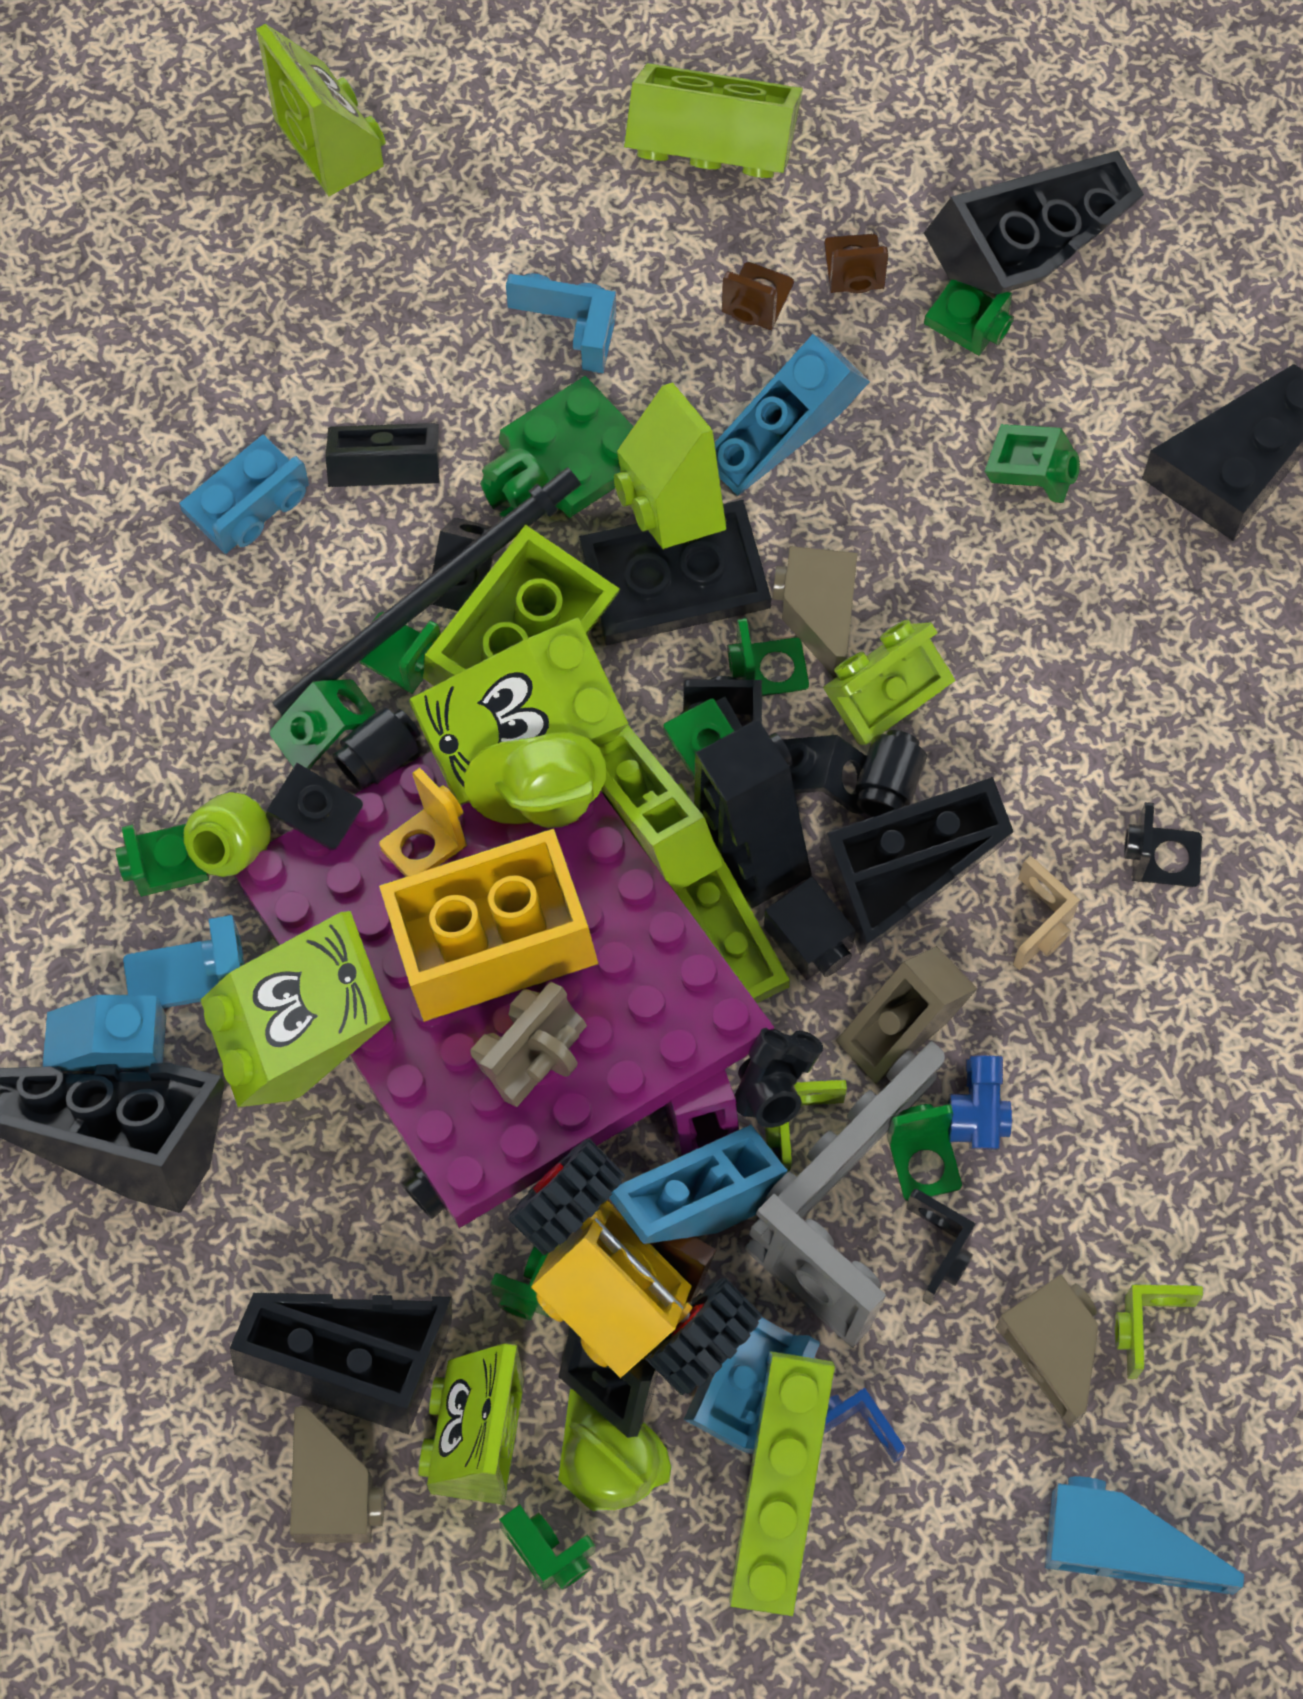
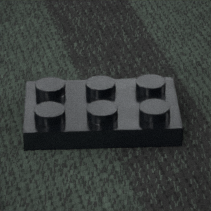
M744 500L723 504L726 530L665 549L661 548L649 530L641 531L638 523L579 536L584 565L620 588L617 596L599 618L606 646L771 609L772 598Z

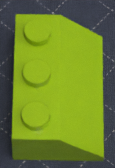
M647 63L632 82L624 147L637 149V156L648 160L666 161L669 159V155L690 158L689 164L698 168L720 169L722 163L742 166V172L749 176L772 178L774 177V172L784 173L787 167L803 88Z
M525 525L425 654L423 679L435 686L529 637L577 617L586 634H588L617 596L620 588Z

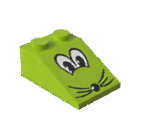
M266 23L256 28L274 120L328 197L384 167L381 147L386 144L384 135L372 116L364 118L357 109V98L347 80L343 77L337 80L322 60Z
M578 617L529 637L409 699L411 708L447 785L460 805L470 802L464 791L465 772L472 758L486 747L504 741L537 737L557 732H573L586 736L599 747L615 740L629 724Z
M351 911L340 912L231 971L200 999L204 1009L205 1022L212 1032L223 1064V1073L226 1081L231 1086L237 1107L288 1102L300 1098L391 1021Z
M503 1343L450 1359L447 1363L445 1378L435 1376L430 1396L429 1414L439 1415L435 1439L424 1438L418 1470L419 1476L428 1477L427 1487L430 1494L505 1505L524 1388V1377L517 1345Z

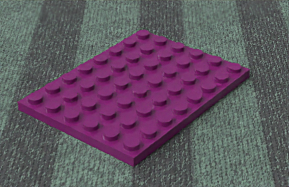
M431 750L394 771L378 785L373 783L354 794V796L362 800L363 807L336 850H329L297 830L292 829L269 842L267 849L261 851L251 864L238 874H235L234 877L278 946L340 912L351 911L391 1021L350 1054L349 1057L460 1229L541 1180L564 1156H567L578 1144L580 1145L585 1139L590 1138L598 1146L671 1102V1099L748 1056V1052L760 1031L766 1027L769 1030L774 1029V1026L675 891L666 882L655 864L601 791L589 804L586 812L575 822L564 827L555 828L543 827L532 822L522 824L500 823L484 817L468 802L461 805L463 815L458 817L467 846L441 865L554 829L588 924L599 963L524 988L541 993L550 982L563 987L567 993L569 1004L583 1018L587 1026L568 1049L578 1063L570 1076L565 1077L550 1070L518 1107L505 1102L489 1077L481 1071L471 1056V1048L484 1034L494 1033L502 1037L514 1024L508 1015L510 1004L523 989L424 1022L411 990L379 887L380 885L405 878L401 871L381 851L379 842L424 809L412 773L421 768L438 787L444 785L449 789ZM426 834L411 836L403 844L402 853L407 858L413 860L425 858L433 851L435 840Z

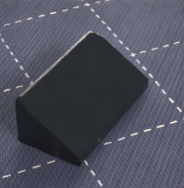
M439 424L330 426L328 428L325 455L328 487L440 483Z

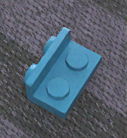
M263 434L179 503L181 511L224 554H227L237 544L240 547H245L255 541L264 528V522L278 510L287 512L300 503L306 493V487L309 485L305 464L297 456L289 460Z

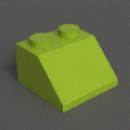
M674 383L662 385L617 450L621 472L614 474V484L621 504L624 507L630 505L633 509L641 531L649 530L661 548L665 549L726 530L713 430Z

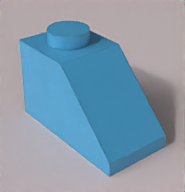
M94 995L47 1012L43 1067L58 1066L61 1071L95 1072L97 1065H116L119 1072H149L150 1064L163 1063L166 1014L157 995Z

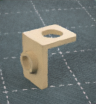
M1029 856L1023 862L1018 879L1044 901L1054 913L1018 948L1013 965L1019 970L1040 950L1046 956H1049L1066 940L1071 933L1066 924L1074 918L1080 901L1079 898L1032 856ZM1038 880H1040L1041 882H1043V883L1049 888V890L1052 892V894H1050V893L1039 883Z

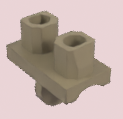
M550 982L541 993L523 989L510 1004L508 1015L514 1024L502 1037L494 1033L484 1034L471 1048V1056L481 1071L489 1077L504 1101L515 1107H518L550 1070L566 1077L570 1076L578 1064L568 1049L579 1038L580 1033L587 1025L583 1018L569 1004L564 988L553 982Z

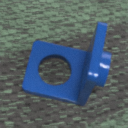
M863 1388L845 1401H842L838 1394L830 1397L824 1434L857 1412H860L892 1461L895 1463L903 1457L905 1446L866 1388Z

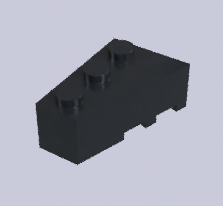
M1295 364L1289 366L1150 450L1142 479L1234 541L1303 456V369Z
M759 719L695 752L694 805L705 817L716 847L752 909L812 876L789 768L792 765L791 755L781 737L777 733L768 735Z
M993 777L828 832L825 835L819 848L844 916L856 929L854 941L860 955L1002 847L1014 831Z
M253 1292L230 1346L234 1375L409 1435L452 1324V1297L432 1296V1301L393 1300L392 1295H372V1300L333 1299V1294Z

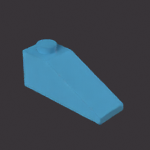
M751 1124L620 1184L618 1188L611 1192L612 1195L609 1199L643 1244L716 1234L755 1216L757 1210L767 1201L766 1196L770 1190L786 1174L787 1169Z
M1073 1476L1068 1478V1485L1058 1483L1052 1492L1045 1568L1234 1595L1243 1588V1573L1124 1493L1106 1490L1105 1481L1091 1477Z

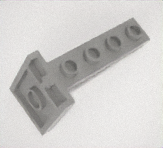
M932 1040L917 1056L911 1050H908L897 1060L886 1075L891 1082L878 1095L869 1090L854 1104L847 1114V1118L852 1122L838 1136L830 1130L817 1141L807 1155L811 1163L797 1177L789 1171L773 1186L766 1196L767 1201L757 1210L756 1215L760 1219L751 1227L749 1233L753 1239L744 1248L748 1254L852 1348L870 1330L886 1294L880 1289L879 1279L867 1266L858 1261L851 1263L833 1247L834 1241L824 1227L812 1219L804 1221L803 1218L889 1131L892 1118L898 1116L901 1111L912 1107L934 1084L937 1078V1071L941 1068L945 1055L943 1050Z

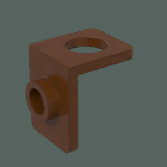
M876 234L835 236L825 239L824 245L830 293H864L874 289L885 288L889 256L888 248L886 246H879ZM849 246H857V247H860V248H854V249H844V248L849 247Z
M746 262L739 275L727 271L724 275L722 284V312L731 315L735 320L743 324L758 325L772 331L794 285V279L752 262ZM766 279L770 281L775 286V288L754 280Z

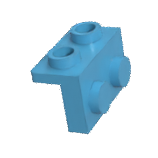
M763 1317L758 1321L757 1328L749 1333L751 1336L736 1349V1354L731 1359L728 1358L722 1364L720 1370L715 1374L711 1373L706 1382L697 1388L684 1417V1420L748 1454H753L770 1351L814 1358L820 1345L818 1340L809 1335H793Z

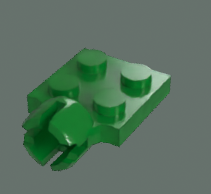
M584 376L500 429L498 442L506 450V453L483 467V478L480 482L483 494L492 509H495L508 499L510 507L499 513V516L504 518L531 496L528 490L538 484L540 487H543L566 467H569L582 485L559 502L556 507L571 518L615 489L614 474L621 472L617 450L634 426Z

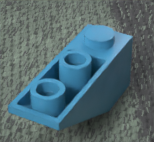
M812 334L716 440L715 450L719 478L739 496L837 418L870 381L832 344Z

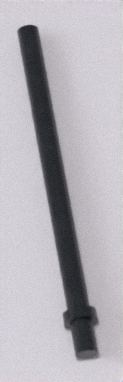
M566 467L543 487H540L538 484L528 490L531 495L529 498L272 702L276 709L283 716L313 681L337 680L512 541L525 525L529 527L544 514L549 518L558 511L556 505L582 485L569 467Z

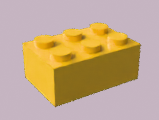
M554 829L379 886L408 981L424 1022L599 964L589 927Z

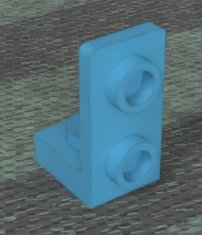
M534 273L524 276L509 274L506 281L508 308L576 319L573 350L581 351L582 370L604 373L616 321V291L605 290L603 287L593 283L575 285L552 281L546 276Z
M233 915L209 919L210 940L125 955L123 962L128 995H157L163 1008L201 1002L200 999L228 973L245 964L242 941Z

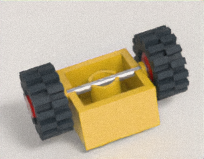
M590 1138L585 1139L549 1170L509 1214L508 1220L543 1255L549 1253L531 1288L537 1293L536 1298L542 1309L552 1319L558 1322L565 1321L581 1337L583 1349L595 1363L602 1367L609 1366L621 1378L645 1357L680 1395L688 1394L696 1386L699 1387L705 1383L711 1373L715 1374L722 1368V1364L728 1358L731 1359L736 1354V1349L739 1345L744 1344L751 1336L749 1333L757 1328L758 1321L762 1318V1315L727 1278H721L716 1283L709 1285L703 1294L700 1292L693 1298L691 1304L685 1303L692 1286L650 1243H642L624 1217L608 1201V1198L612 1195L611 1192L621 1184V1180L625 1177L624 1173Z

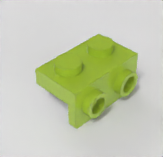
M904 620L894 625L879 637L883 643L880 647L867 656L864 652H859L844 660L834 669L837 677L823 686L824 691L859 745H867L874 736L884 733L956 681L930 639L938 633L932 622L911 624L909 620Z

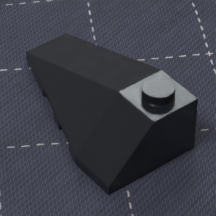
M1117 150L951 196L925 230L924 235L949 279L999 295L1042 282L1125 213L1144 193Z
M172 1063L150 1064L149 1072H119L116 1065H97L95 1073L63 1074L58 1066L0 1068V1138L128 1199L181 1213L211 1167L225 1083L220 1075Z

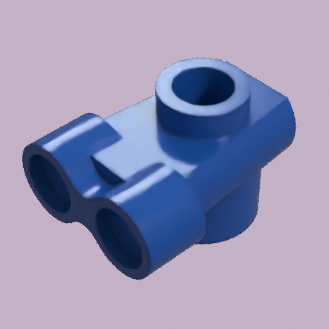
M987 1055L970 1056V1059H966L969 1094H949L948 1104L952 1106L954 1114L948 1130L949 1142L969 1143V1149L997 1150L999 1149L1000 1137H1010L1012 1128L1011 1101H1000V1085H1003V1057Z

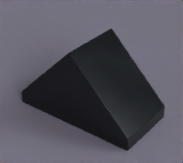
M570 1327L558 1377L627 1438L638 1437L653 1397L659 1372L644 1357L620 1378L609 1366L602 1367L587 1355L582 1347L581 1337Z

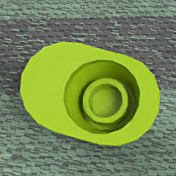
M573 732L549 733L537 737L504 741L484 748L472 758L465 772L464 791L472 807L491 820L508 824L532 822L547 828L564 827L575 822L584 814L589 804L599 795L606 780V761L600 748L586 736Z
M570 1389L558 1480L586 1507L592 1511L617 1510L633 1506L649 1495L655 1487L670 1481L671 1464L667 1448L649 1426L643 1422L638 1437L627 1438L573 1389Z

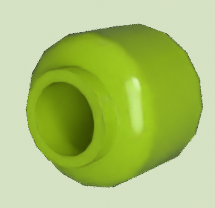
M235 792L215 796L192 813L184 827V845L189 857L198 868L209 875L219 877L235 875L244 870L255 860L261 851L267 849L271 840V826L265 811L252 798Z

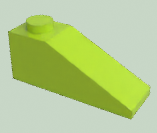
M629 725L623 729L615 740L599 746L606 761V780L601 789L602 794L675 893L723 866L705 817Z

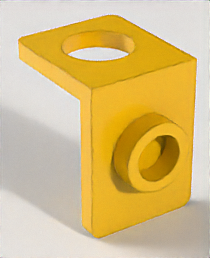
M421 768L415 770L412 775L424 809L379 842L381 851L405 877L438 867L467 846L458 817L463 815L461 805L444 785L438 787ZM426 834L435 840V847L427 857L413 860L403 855V844L411 836Z

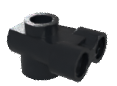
M767 1027L763 1028L748 1052L750 1058L744 1061L738 1070V1076L741 1081L734 1094L737 1112L744 1117H755L757 1122L766 1128L778 1127L792 1120L802 1105L801 1098L794 1085L803 1072L809 1073L823 1051L821 1041L806 1031L799 1030L795 1031L792 1035H786L777 1029L769 1030Z

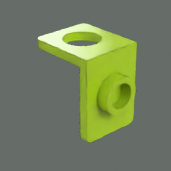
M846 1080L796 1082L794 1085L801 1098L802 1105L844 1103L847 1092ZM789 1122L774 1128L765 1127L766 1144L769 1148H778L779 1160L787 1169V1172H789L792 1164Z
M1132 1285L1125 1295V1312H1116L1114 1329L1116 1349L1127 1350L1128 1379H1137L1144 1370L1142 1306L1196 1307L1203 1297V1286Z

